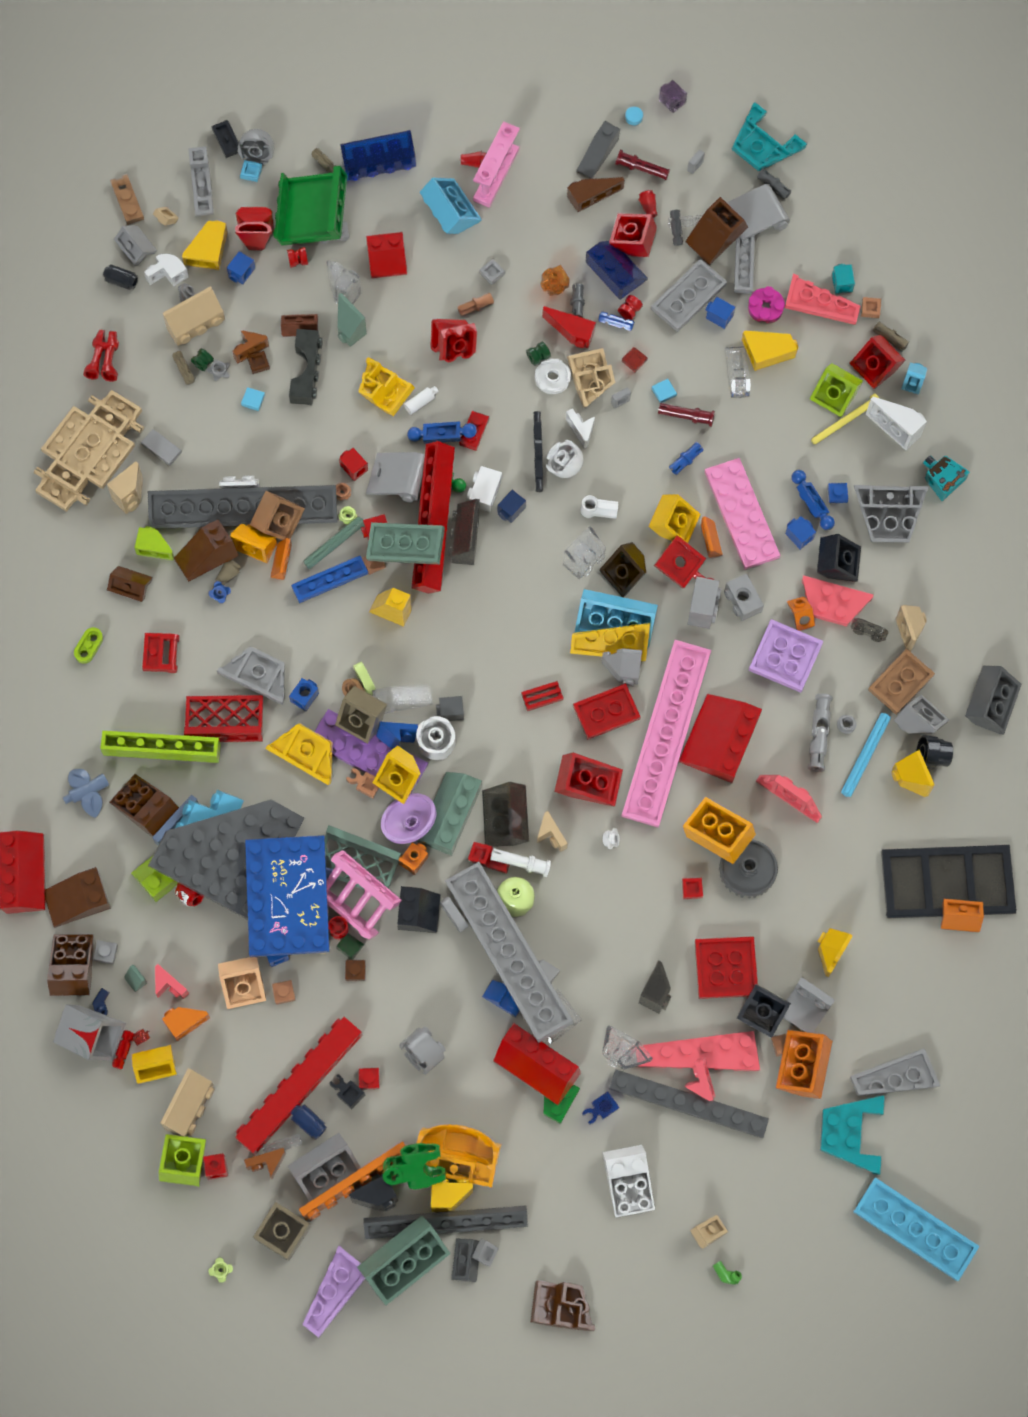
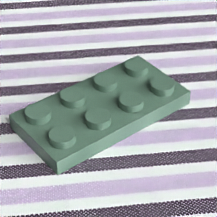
M371 523L366 559L368 561L440 564L445 528L438 525Z

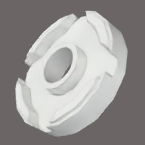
M551 358L544 360L535 370L536 385L547 394L562 393L571 382L570 368L559 359ZM555 373L558 375V378L552 380L548 375Z

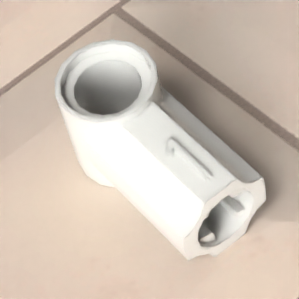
M591 495L586 496L582 500L580 512L586 518L598 516L616 519L618 502L600 500ZM585 505H592L594 508L588 509Z

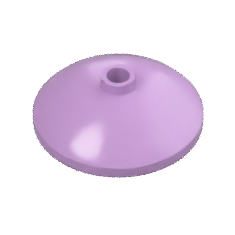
M419 793L410 794L405 804L395 800L387 807L382 816V832L388 840L397 844L414 842L422 838L432 828L436 819V807L429 797Z

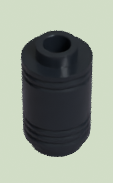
M112 264L108 267L106 266L103 271L105 282L128 290L134 289L137 285L138 275L135 272Z

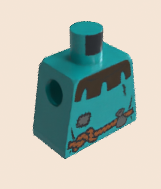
M930 455L923 462L929 469L925 475V480L942 502L967 480L970 473L948 456L942 457L937 462Z

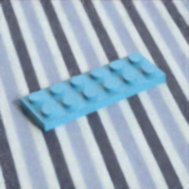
M877 1178L873 1179L853 1213L957 1282L980 1247Z

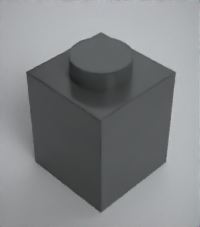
M462 696L439 698V704H436L437 716H441L448 721L464 720Z

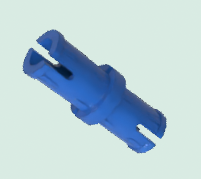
M695 442L686 452H682L680 457L669 466L670 469H673L671 471L678 475L687 465H691L693 463L692 460L704 451L703 448H700L701 445Z

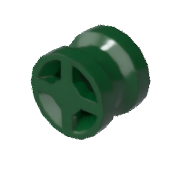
M200 348L198 354L191 358L194 366L201 371H205L207 365L214 361L212 355L203 348Z

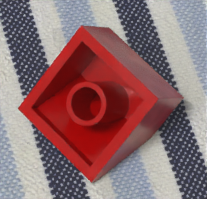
M618 213L609 244L633 257H649L657 230L652 214Z
M402 232L366 236L371 279L407 275Z
M877 335L869 339L849 364L875 389L892 376L906 360L882 335Z

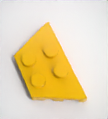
M299 723L266 746L265 749L323 783L331 784L333 742Z

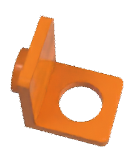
M804 596L787 601L794 614L795 625L798 631L815 626L813 609ZM803 616H808L810 618L809 622L804 625L800 624V619Z

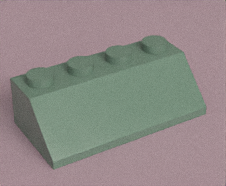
M446 772L433 801L436 807L435 822L432 828L422 838L416 840V842L452 856L482 788V780L464 773Z

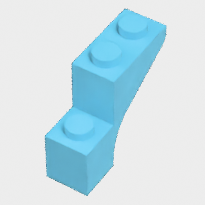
M218 789L211 797L210 807L189 800L188 804H185L183 807V816L175 828L241 809L244 800Z

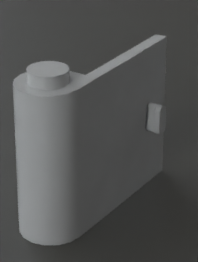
M769 184L762 185L727 202L745 220L749 227L739 236L742 241L772 226L775 230H784L790 222L789 217Z
M418 452L377 453L366 494L399 495L403 501L408 503L418 500L422 485L425 455Z

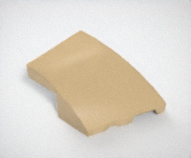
M603 348L567 356L572 378L583 408L587 407L615 383L612 366L607 365Z

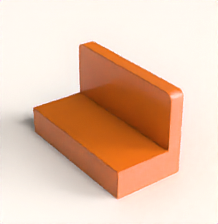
M943 899L941 929L980 932L984 919L983 902Z

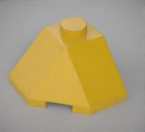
M829 928L827 933L822 932L817 942L820 943L818 952L825 976H830L853 935Z

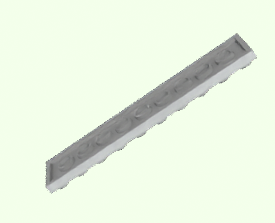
M480 862L445 880L538 1043L573 1024L572 1018Z

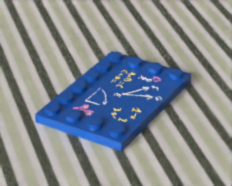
M324 835L245 840L249 956L261 957L330 952Z

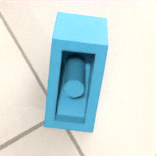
M910 362L901 389L919 395L928 368L922 364Z

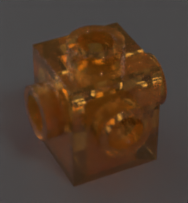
M559 265L553 269L548 268L542 273L540 285L544 292H548L549 296L559 295L569 288L570 279L563 267Z

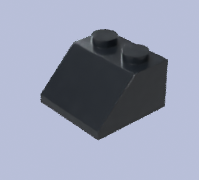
M840 534L820 537L817 573L828 579L857 582L861 546Z
M401 886L400 899L402 901L399 904L398 930L437 933L441 894L423 888Z
M755 984L741 1007L737 1019L772 1038L791 1003Z
M383 1176L349 1194L352 1203L378 1211L383 1209L385 1212L389 1211L398 1202L397 1195L392 1186L384 1182Z

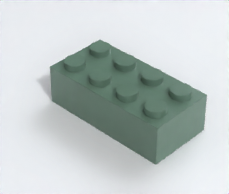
M421 1215L357 1266V1268L385 1305H388L451 1253L433 1227Z

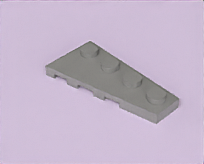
M925 1048L850 1077L857 1096L940 1087Z

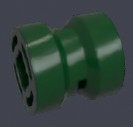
M543 341L538 343L536 347L526 350V354L534 366L539 364L541 360L551 357V353Z

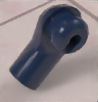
M103 988L100 989L92 1002L94 1011L104 1015L108 1014L105 1000L110 992Z

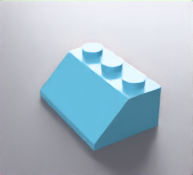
M431 178L420 191L423 201L430 207L433 216L438 219L443 231L447 234H459L482 220L455 179Z

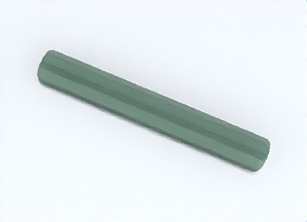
M360 516L356 517L303 561L305 566L311 569L364 526L363 519Z

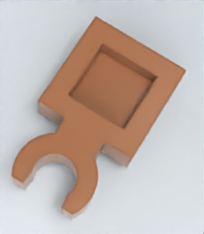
M352 768L351 772L356 774V777L354 779L347 777V782L349 784H358L356 790L374 799L379 790V787L372 783L375 776L368 772H365L362 776L357 769Z

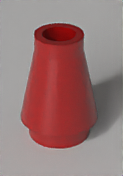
M477 151L461 154V165L479 168L487 153Z
M652 190L641 192L638 200L645 213L652 214L653 218L658 216L656 194Z

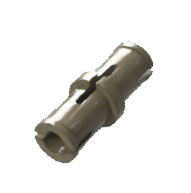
M880 321L873 329V332L882 335L901 351H904L907 344H909V341L898 335L896 330H891Z

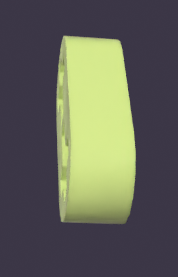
M362 661L353 665V669L366 693L370 695L376 694V688Z

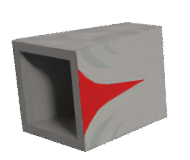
M66 1004L53 1042L87 1060L113 1061L126 1023L80 1005Z

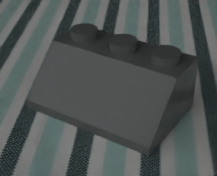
M983 665L965 717L979 727L1004 735L1022 684L1002 666Z

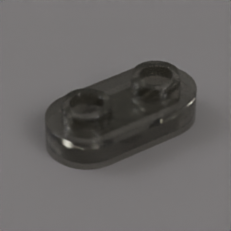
M854 618L850 626L855 634L869 636L875 642L885 641L889 633L887 629L860 618Z

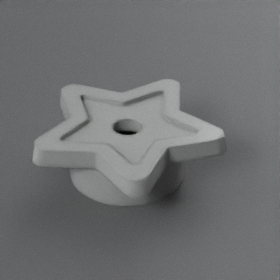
M215 359L212 366L207 368V372L213 374L214 381L219 380L221 377L229 378L227 369L230 363H224Z

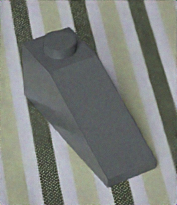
M607 121L603 122L577 168L578 173L589 179L594 178L619 141L620 128Z

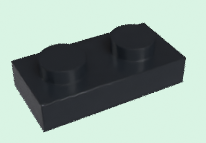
M225 120L211 126L225 158L238 154L239 142L229 121Z

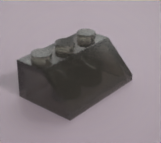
M480 499L457 504V511L453 510L452 522H455V528H451L450 539L454 540L453 545H449L448 556L452 557V563L475 564Z
M509 781L482 790L485 845L492 847L516 846L529 842L526 785Z

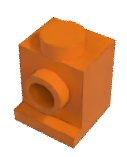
M412 842L402 857L399 858V865L413 875H416L428 858L427 848L419 842L417 845ZM417 853L418 857L412 858L411 854Z

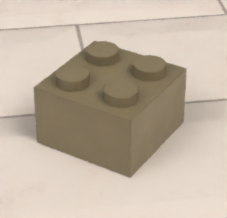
M354 686L342 700L335 725L368 744L377 733L387 704Z
M275 1202L253 1238L285 1260L290 1261L311 1228V1225Z

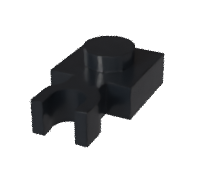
M337 1074L336 1076L340 1083L335 1085L330 1081L329 1084L333 1089L339 1090L336 1094L337 1097L350 1109H353L365 1097V1092L351 1080L345 1084L343 1078Z

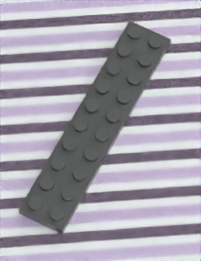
M336 485L147 491L149 527L155 529L204 527L217 519L222 526H239L241 523L247 526L251 523L265 491L276 494L305 508L298 524L337 523Z

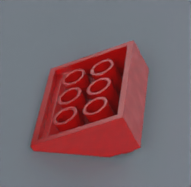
M707 694L679 762L733 783L762 709L743 701Z

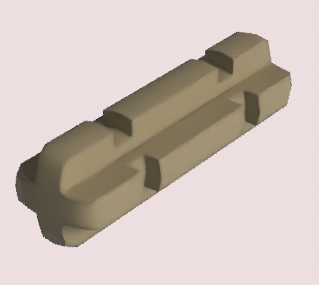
M319 148L313 150L311 153L312 157L318 160V163L326 171L333 173L334 166L336 165H333L334 163L325 154H322L323 152Z
M174 352L172 354L173 359L187 385L194 383V376L182 352Z

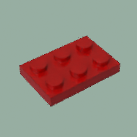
M626 683L573 703V708L587 740L641 719Z

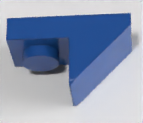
M380 721L376 737L391 749H394L397 745L399 746L400 742L414 743L418 724Z
M492 980L482 997L512 1016L517 1017L520 1010L505 984Z

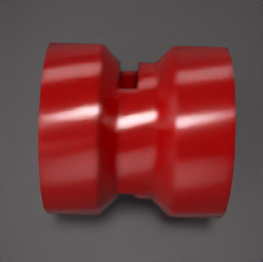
M301 247L298 250H287L290 268L296 267L299 264L303 266L308 265L305 247Z
M628 295L625 303L621 304L618 308V312L626 320H633L636 315L635 312L640 311L643 304L637 297Z
M335 916L328 923L330 935L334 939H343L348 934L349 929L345 918Z

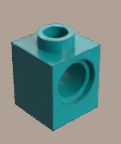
M838 264L834 266L831 275L835 294L853 292L855 280L852 264Z

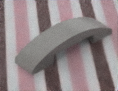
M206 146L188 148L195 216L214 215Z

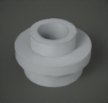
M843 715L837 721V728L844 734L852 733L856 728V720L850 715ZM843 723H849L850 727H844Z

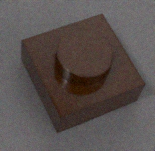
M345 960V981H365L366 961Z

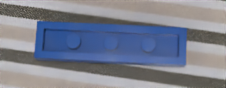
M357 556L296 582L291 587L298 602L302 603L368 574V570L361 556Z

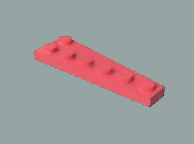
M754 1031L635 1046L638 1067L693 1068L697 1059L705 1058L708 1069L760 1071Z

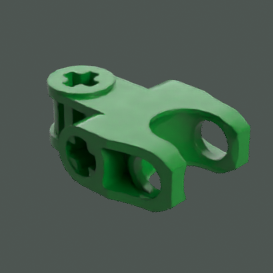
M417 1143L404 1146L400 1150L401 1155L391 1156L384 1160V1182L389 1185L407 1182L408 1187L415 1190L428 1188L446 1179L445 1168L440 1166L430 1167L425 1164L441 1156L440 1145Z

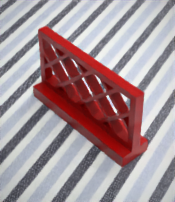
M263 695L186 696L184 736L219 738L220 742H263ZM251 701H259V706L254 710L247 706ZM190 702H199L202 706L197 711H194L190 707ZM212 702H219L221 704L215 711L209 707ZM231 702H238L240 704L234 711L228 705ZM206 708L211 715L204 720L198 714ZM225 708L231 714L223 720L218 713ZM243 708L250 713L244 719L237 715ZM254 716L258 720V726H250L246 722ZM195 717L202 722L197 727H190V721ZM216 717L221 723L217 726H211L208 722ZM233 717L240 721L236 726H230L227 722Z

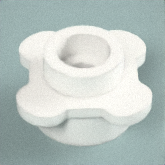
M613 828L612 831H605L603 834V844L608 849L618 847L620 841L618 830Z

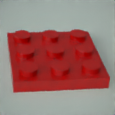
M754 937L695 939L699 999L748 997L755 984L758 985Z

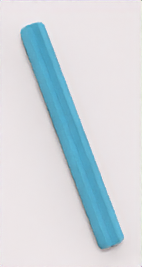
M880 714L841 791L844 796L851 797L891 719L888 714Z

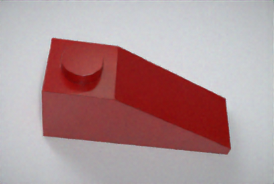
M546 306L543 307L542 317L571 344L578 348L589 349L596 328L595 321Z

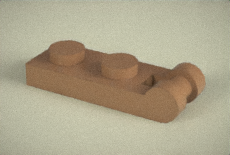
M123 175L122 178L117 180H110L127 225L144 220L128 175ZM122 185H125V186H126V188H124V189H121V190L119 189V186H122Z

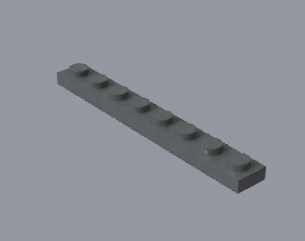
M616 1069L609 1090L762 1139L764 1138L769 1121L767 1117L717 1101H708L701 1096Z
M526 1205L364 1218L365 1239L395 1237L421 1215L429 1222L437 1234L528 1227Z

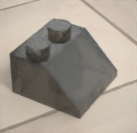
M658 960L638 1002L660 1014L662 1009L666 1011L672 997L669 995L671 987L661 961Z

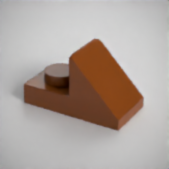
M241 330L242 339L245 343L237 345L232 351L235 361L239 364L246 360L248 355L258 353L269 347L268 338L266 335Z
M284 1148L244 1159L246 1168L248 1170L252 1169V1172L262 1170L264 1165H267L270 1177L273 1179L286 1153Z

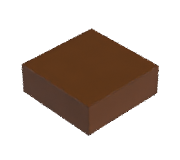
M265 351L247 356L252 374L270 369Z

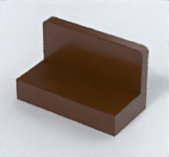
M117 566L110 573L107 591L143 602L147 586L151 583L153 577Z

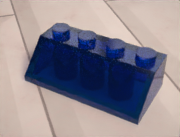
M411 130L340 144L342 165L347 173V181H356L364 177H375L383 173L390 174L398 170H409L416 167Z

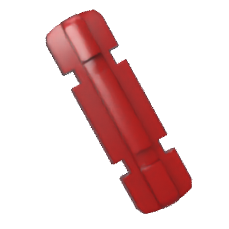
M123 1031L122 1040H120L115 1054L116 1058H114L112 1066L116 1069H123L124 1059H126L131 1046L130 1041L134 1037V1033L131 1031Z

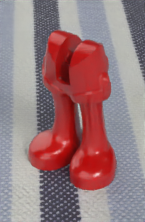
M99 330L92 342V346L95 348L92 361L84 368L83 375L91 380L99 378L100 359L102 352L105 351L101 376L104 380L113 382L118 378V372L112 365L114 351L119 347L117 332L109 331L108 342H105V330Z

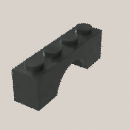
M296 330L295 351L296 354L306 360L307 367L300 376L291 379L289 391L290 404L312 405L313 399H316L317 388H314L315 382H318L319 371H316V367L320 365L321 360L318 349H322V338L319 337L318 330Z

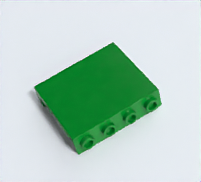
M334 166L333 173L288 178L284 173H281L278 182L279 196L277 197V212L275 213L276 223L273 229V236L281 246L341 239L347 185V173L341 166Z

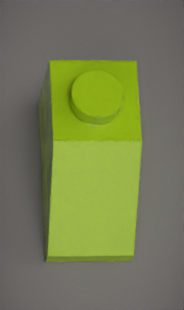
M149 526L145 528L139 527L134 547L137 555L174 561L172 549L158 530Z

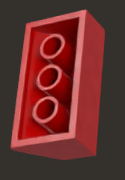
M19 830L0 832V909L6 914L45 910V850L43 833Z
M515 1023L503 1037L493 1060L496 1064L557 1105L560 1104L581 1074L579 1066L542 1041L538 1043L533 1035Z

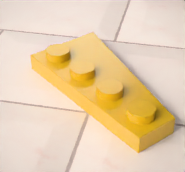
M650 623L572 633L570 653L602 657L604 652L614 654L618 649L642 650L641 661H646Z

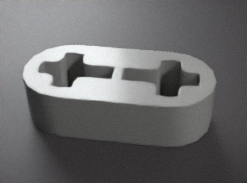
M449 897L442 900L440 905L456 929L462 932L468 928L467 922Z

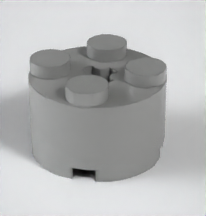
M424 1026L422 1029L417 1028L402 1041L400 1048L401 1050L405 1048L407 1052L404 1055L418 1071L423 1069V1074L426 1075L444 1059L443 1052L446 1049L439 1041L435 1042L431 1037L432 1033Z

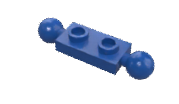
M460 421L423 424V430L417 427L410 428L407 436L413 442L423 438L424 444L436 441L442 443L461 441V435L467 438L474 437L477 433V428L471 423L461 427Z
M794 471L791 476L792 481L798 485L796 488L801 499L809 507V512L815 518L820 517L822 529L831 530L835 525L833 517L828 515L830 512L813 484L806 482L804 471Z

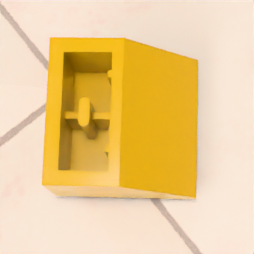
M445 1179L440 1183L432 1185L431 1211H454L473 1193V1183H469V1180L464 1179L457 1180V1183H449L448 1179Z

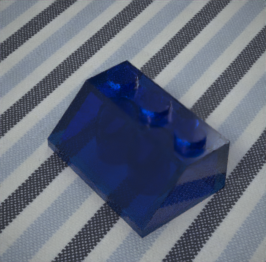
M601 241L586 252L585 262L619 300L648 280L636 264L624 252L611 246L609 241Z

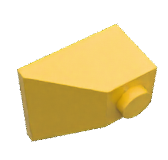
M397 745L387 753L372 783L402 804H405L421 773L414 757Z
M920 750L898 761L892 768V777L894 781H898L900 787L923 797L929 796L935 786Z

